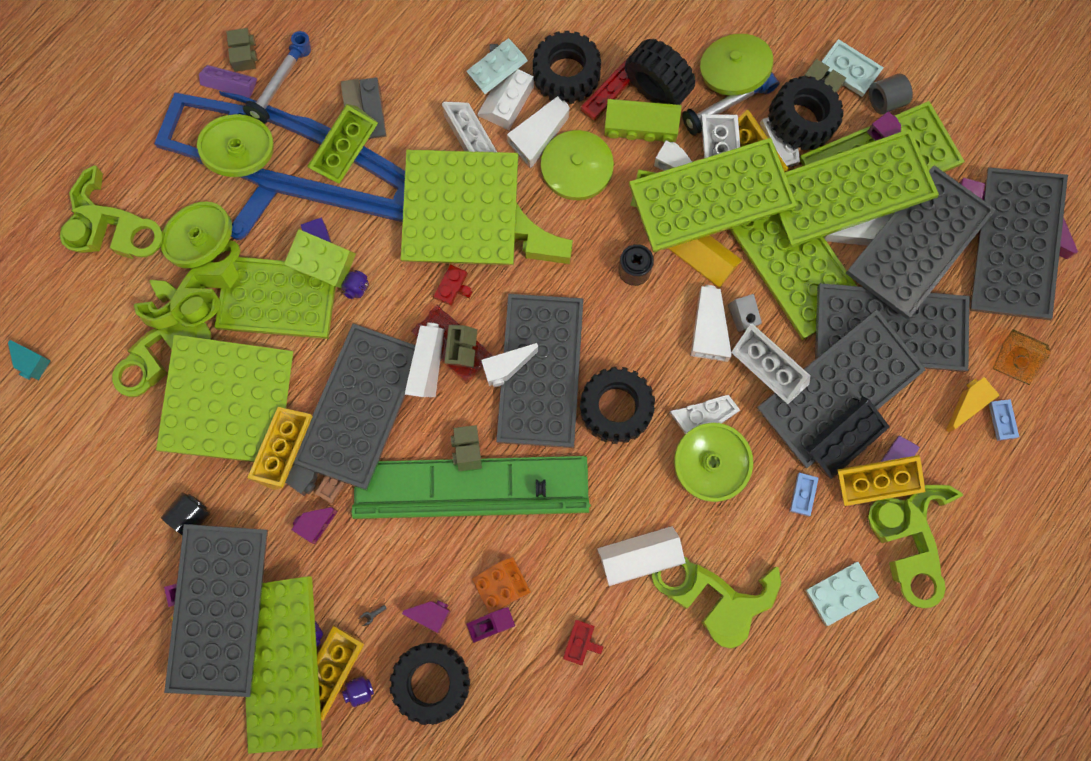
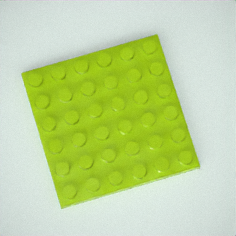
M406 150L401 261L514 265L518 153Z
M174 335L156 451L254 462L277 408H286L293 351Z

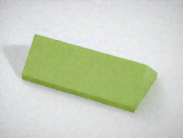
M346 104L308 164V168L340 184L378 122L359 107Z

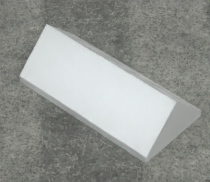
M442 103L444 117L464 151L497 152L469 103Z
M701 115L704 158L740 147L738 115Z
M753 324L749 325L731 352L787 404L797 397L810 383V375Z
M673 526L597 548L609 586L685 564L680 537Z

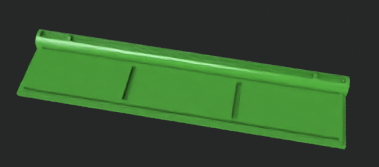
M587 457L481 459L482 469L459 471L458 465H454L453 459L379 461L367 491L354 486L352 518L377 519L589 513L591 504H589ZM536 479L540 482L546 479V497L542 495L536 497Z

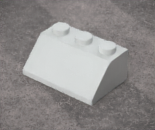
M519 69L514 71L492 88L477 115L504 129L510 130L534 88V76Z

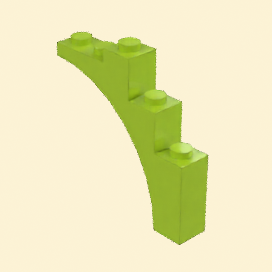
M516 202L515 239L524 240L523 252L526 253V258L570 264L573 240L557 237L544 231L523 213Z

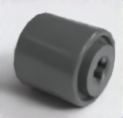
M902 73L874 82L869 88L871 105L879 114H885L888 111L891 112L906 106L913 98L910 81Z

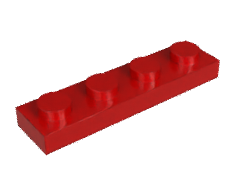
M626 60L581 106V111L593 121L607 108L608 99L615 100L631 83L625 72Z

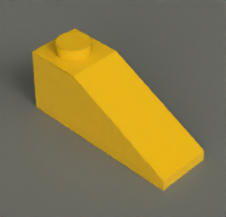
M985 377L980 380L975 378L966 385L968 388L962 392L946 428L948 433L958 428L1000 396Z

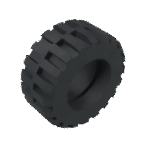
M558 31L554 33V36L548 35L545 37V42L541 41L538 44V48L534 51L533 76L537 89L541 90V94L544 97L548 95L549 100L552 101L558 96L561 101L564 100L569 102V104H574L576 100L578 102L583 101L584 96L589 97L592 91L597 88L601 73V58L599 49H596V44L593 41L589 42V37L586 35L580 36V33L576 31L574 33H570V31L560 33ZM560 59H573L582 65L583 70L574 76L564 77L554 73L550 67Z
M657 39L642 41L625 62V72L628 79L631 80L632 85L637 88L639 93H642L652 103L680 105L695 87V75L692 73V68L688 66L687 61L677 51H674L671 46L666 45L662 41H657Z
M800 76L798 79H790L789 82H786L772 100L768 115L769 121L772 122L770 125L772 130L776 131L775 135L778 138H782L783 143L786 145L790 144L795 149L800 147L801 150L817 149L823 146L841 125L844 111L841 109L843 107L842 101L838 99V93L832 90L833 87L826 85L825 81L821 79L816 80V77L811 76L809 78ZM794 105H802L810 109L816 116L817 122H811L802 118L795 110Z
M611 367L608 371L603 369L598 375L594 374L591 380L584 386L580 401L581 418L584 420L587 430L590 429L592 435L600 437L601 441H612V444H618V442L627 443L631 439L635 440L650 424L655 410V396H652L653 390L651 386L646 384L647 380L644 377L640 378L638 372L634 370L629 372L627 371L628 368L622 367V370H618L617 367ZM619 389L630 394L635 401V412L632 417L624 422H613L605 418L599 409V400L605 392Z
M424 643L410 648L399 657V661L393 667V674L390 675L391 687L389 689L390 694L394 698L392 700L394 705L398 706L399 712L402 715H406L408 720L419 722L421 725H434L450 719L462 708L469 694L470 679L468 667H466L462 656L457 654V651L444 644ZM426 663L440 665L449 676V690L445 697L436 703L422 702L412 691V676L421 665Z

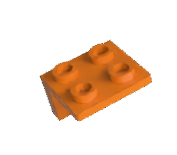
M513 557L497 563L472 579L489 614L531 593Z

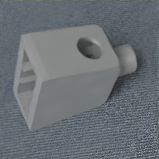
M754 294L735 299L728 304L738 332L746 331L750 324L754 326L762 324Z

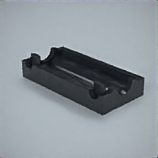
M864 396L860 398L861 401L858 404H853L817 436L811 446L804 448L809 456L816 461L822 472L830 479L838 474V469H844L890 427L872 402Z

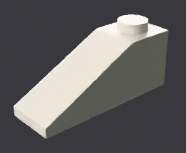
M665 141L655 159L654 166L665 171L691 163L692 161L678 144Z
M537 343L481 360L489 386H501L504 384V381L509 380L538 352Z

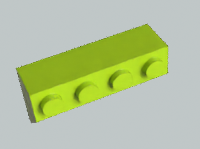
M608 99L604 136L613 139L618 137L627 138L628 140L644 139L648 142L654 140L663 141L664 143L665 141L676 142L682 105Z

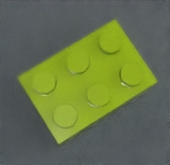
M298 229L284 265L341 288L356 253Z

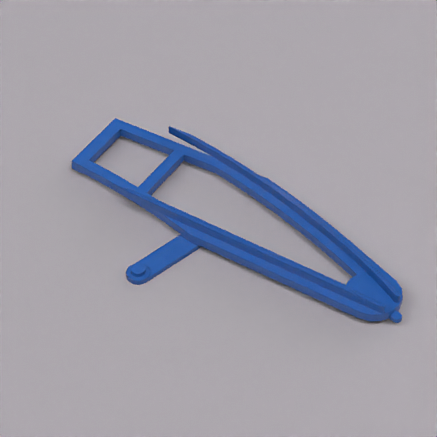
M219 91L221 96L243 103L247 101L257 102L245 96ZM174 93L154 144L157 148L196 159L199 164L204 165L199 157L197 148L171 140L184 106L228 115H246L243 111L244 105ZM270 105L265 109L270 115L267 122L301 135L319 145L322 144L331 129L310 118L291 115ZM363 146L353 163L397 189L394 199H389L260 169L253 174L241 177L258 185V188L232 223L231 237L236 240L244 239L276 193L403 222L405 170Z

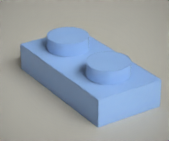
M1011 399L990 402L989 408L997 441L1018 438L1019 433Z
M798 473L790 512L808 517L811 516L818 477Z

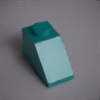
M9 340L8 346L13 368L20 371V376L28 380L32 377L39 381L51 361Z

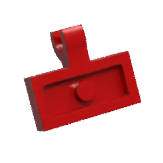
M450 264L434 294V299L450 306L453 304L457 294L470 299L473 293L471 291L472 288L462 285L468 275L467 271Z
M575 620L563 657L564 660L583 666L587 650L598 654L602 653L603 646L590 642L595 626Z

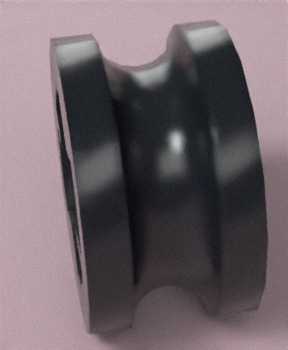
M536 479V497H539V495L546 497V479H543L541 482Z

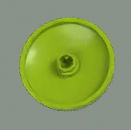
M750 34L728 35L713 42L706 49L700 63L701 75L705 84L717 93L732 96L747 94L761 87L770 77L773 70V53L769 45L759 37Z
M233 114L219 117L208 123L198 136L197 149L201 161L212 172L227 177H242L259 171L269 162L274 151V143L270 130L263 122L251 116Z
M572 130L559 134L547 144L542 154L541 172L546 185L555 194L565 199L586 200L598 195L609 184L613 174L614 161L610 148L600 137L587 131Z
M197 202L186 206L178 211L166 224L161 244L162 253L172 264L181 268H195L210 262L223 251L229 242L232 234L231 218L220 205L213 202Z
M706 423L692 428L681 438L674 455V469L680 484L692 496L704 501H724L739 494L749 482L753 470V455L748 442L736 429L721 423Z

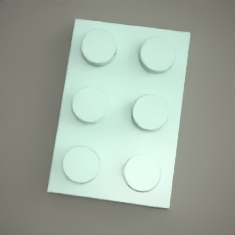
M508 38L468 69L467 73L482 92L486 94L528 60Z
M839 39L822 60V63L830 67L826 73L827 75L833 69L846 77L843 85L861 97L864 96L870 85L884 68Z
M859 562L849 565L805 590L825 626L833 624L879 598Z

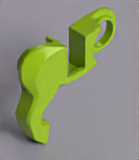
M97 166L84 170L69 192L72 204L71 211L74 215L61 227L60 239L62 244L69 250L78 253L100 251L107 226L110 224L116 226L110 249L117 255L133 259V256H151L159 250L163 242L161 227L155 221L148 218L142 219L120 209L95 205L89 197L94 190H101L103 173ZM142 229L153 230L154 241L149 247L139 249L134 246L133 239L138 231Z
M229 240L222 251H231L227 258L215 263L211 260L202 266L192 268L182 280L171 300L160 309H157L153 302L134 304L135 313L145 325L160 330L176 324L191 328L211 319L218 312L221 301L213 289L205 288H231L239 277L234 261L239 257L241 252L240 246L235 241Z
M150 280L156 296L162 302L171 300L177 290L174 286L166 281ZM202 323L191 328L176 324L163 330L154 328L147 332L128 350L130 355L116 365L112 374V382L115 389L128 397H138L144 394L167 374L149 347L164 338L172 350L174 335L211 340V331L207 324ZM130 366H139L143 371L141 382L134 387H125L121 381L123 371Z
M925 485V492L911 494L906 500L894 498L877 500L869 510L868 520L870 527L881 543L909 535L913 536L919 554L889 562L892 578L900 583L904 598L915 607L931 608L939 604L945 594L946 587L945 581L941 576L937 546L927 523V509L930 500H936L939 506H942L963 496L960 491L952 486ZM917 574L927 575L934 584L933 594L926 600L917 598L911 590V581Z
M684 557L685 564L681 565L685 570V580L678 587L666 585L662 581L661 571L652 573L653 584L659 592L667 595L670 600L685 609L690 607L707 584L719 592L722 596L703 619L702 624L718 645L730 649L740 646L748 638L752 618L773 607L781 586L779 568L773 567L758 580L763 586L759 595L738 593L722 578L698 564L689 562L686 557Z

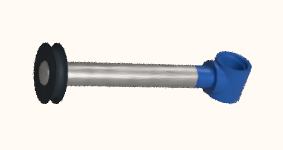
M297 31L292 34V43L289 46L290 52L257 102H245L243 111L247 116L254 117L264 124L267 123L270 115L265 110L298 58L308 56L311 52L309 36L305 32Z
M771 73L768 80L761 87L750 93L730 95L697 114L692 109L683 111L684 125L690 134L696 136L697 133L702 132V114L718 115L758 92L760 94L771 93L779 86L780 82Z

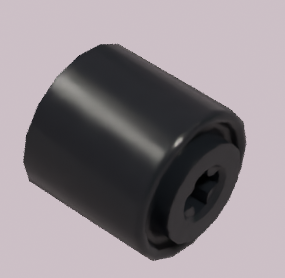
M633 244L624 249L620 256L618 267L620 278L631 286L644 284L649 279L653 269L654 257L652 252L640 244ZM633 260H639L640 264L638 265L637 262L633 263Z
M182 492L160 518L183 536L184 524L202 525L210 515V512L207 510L208 507L197 498Z

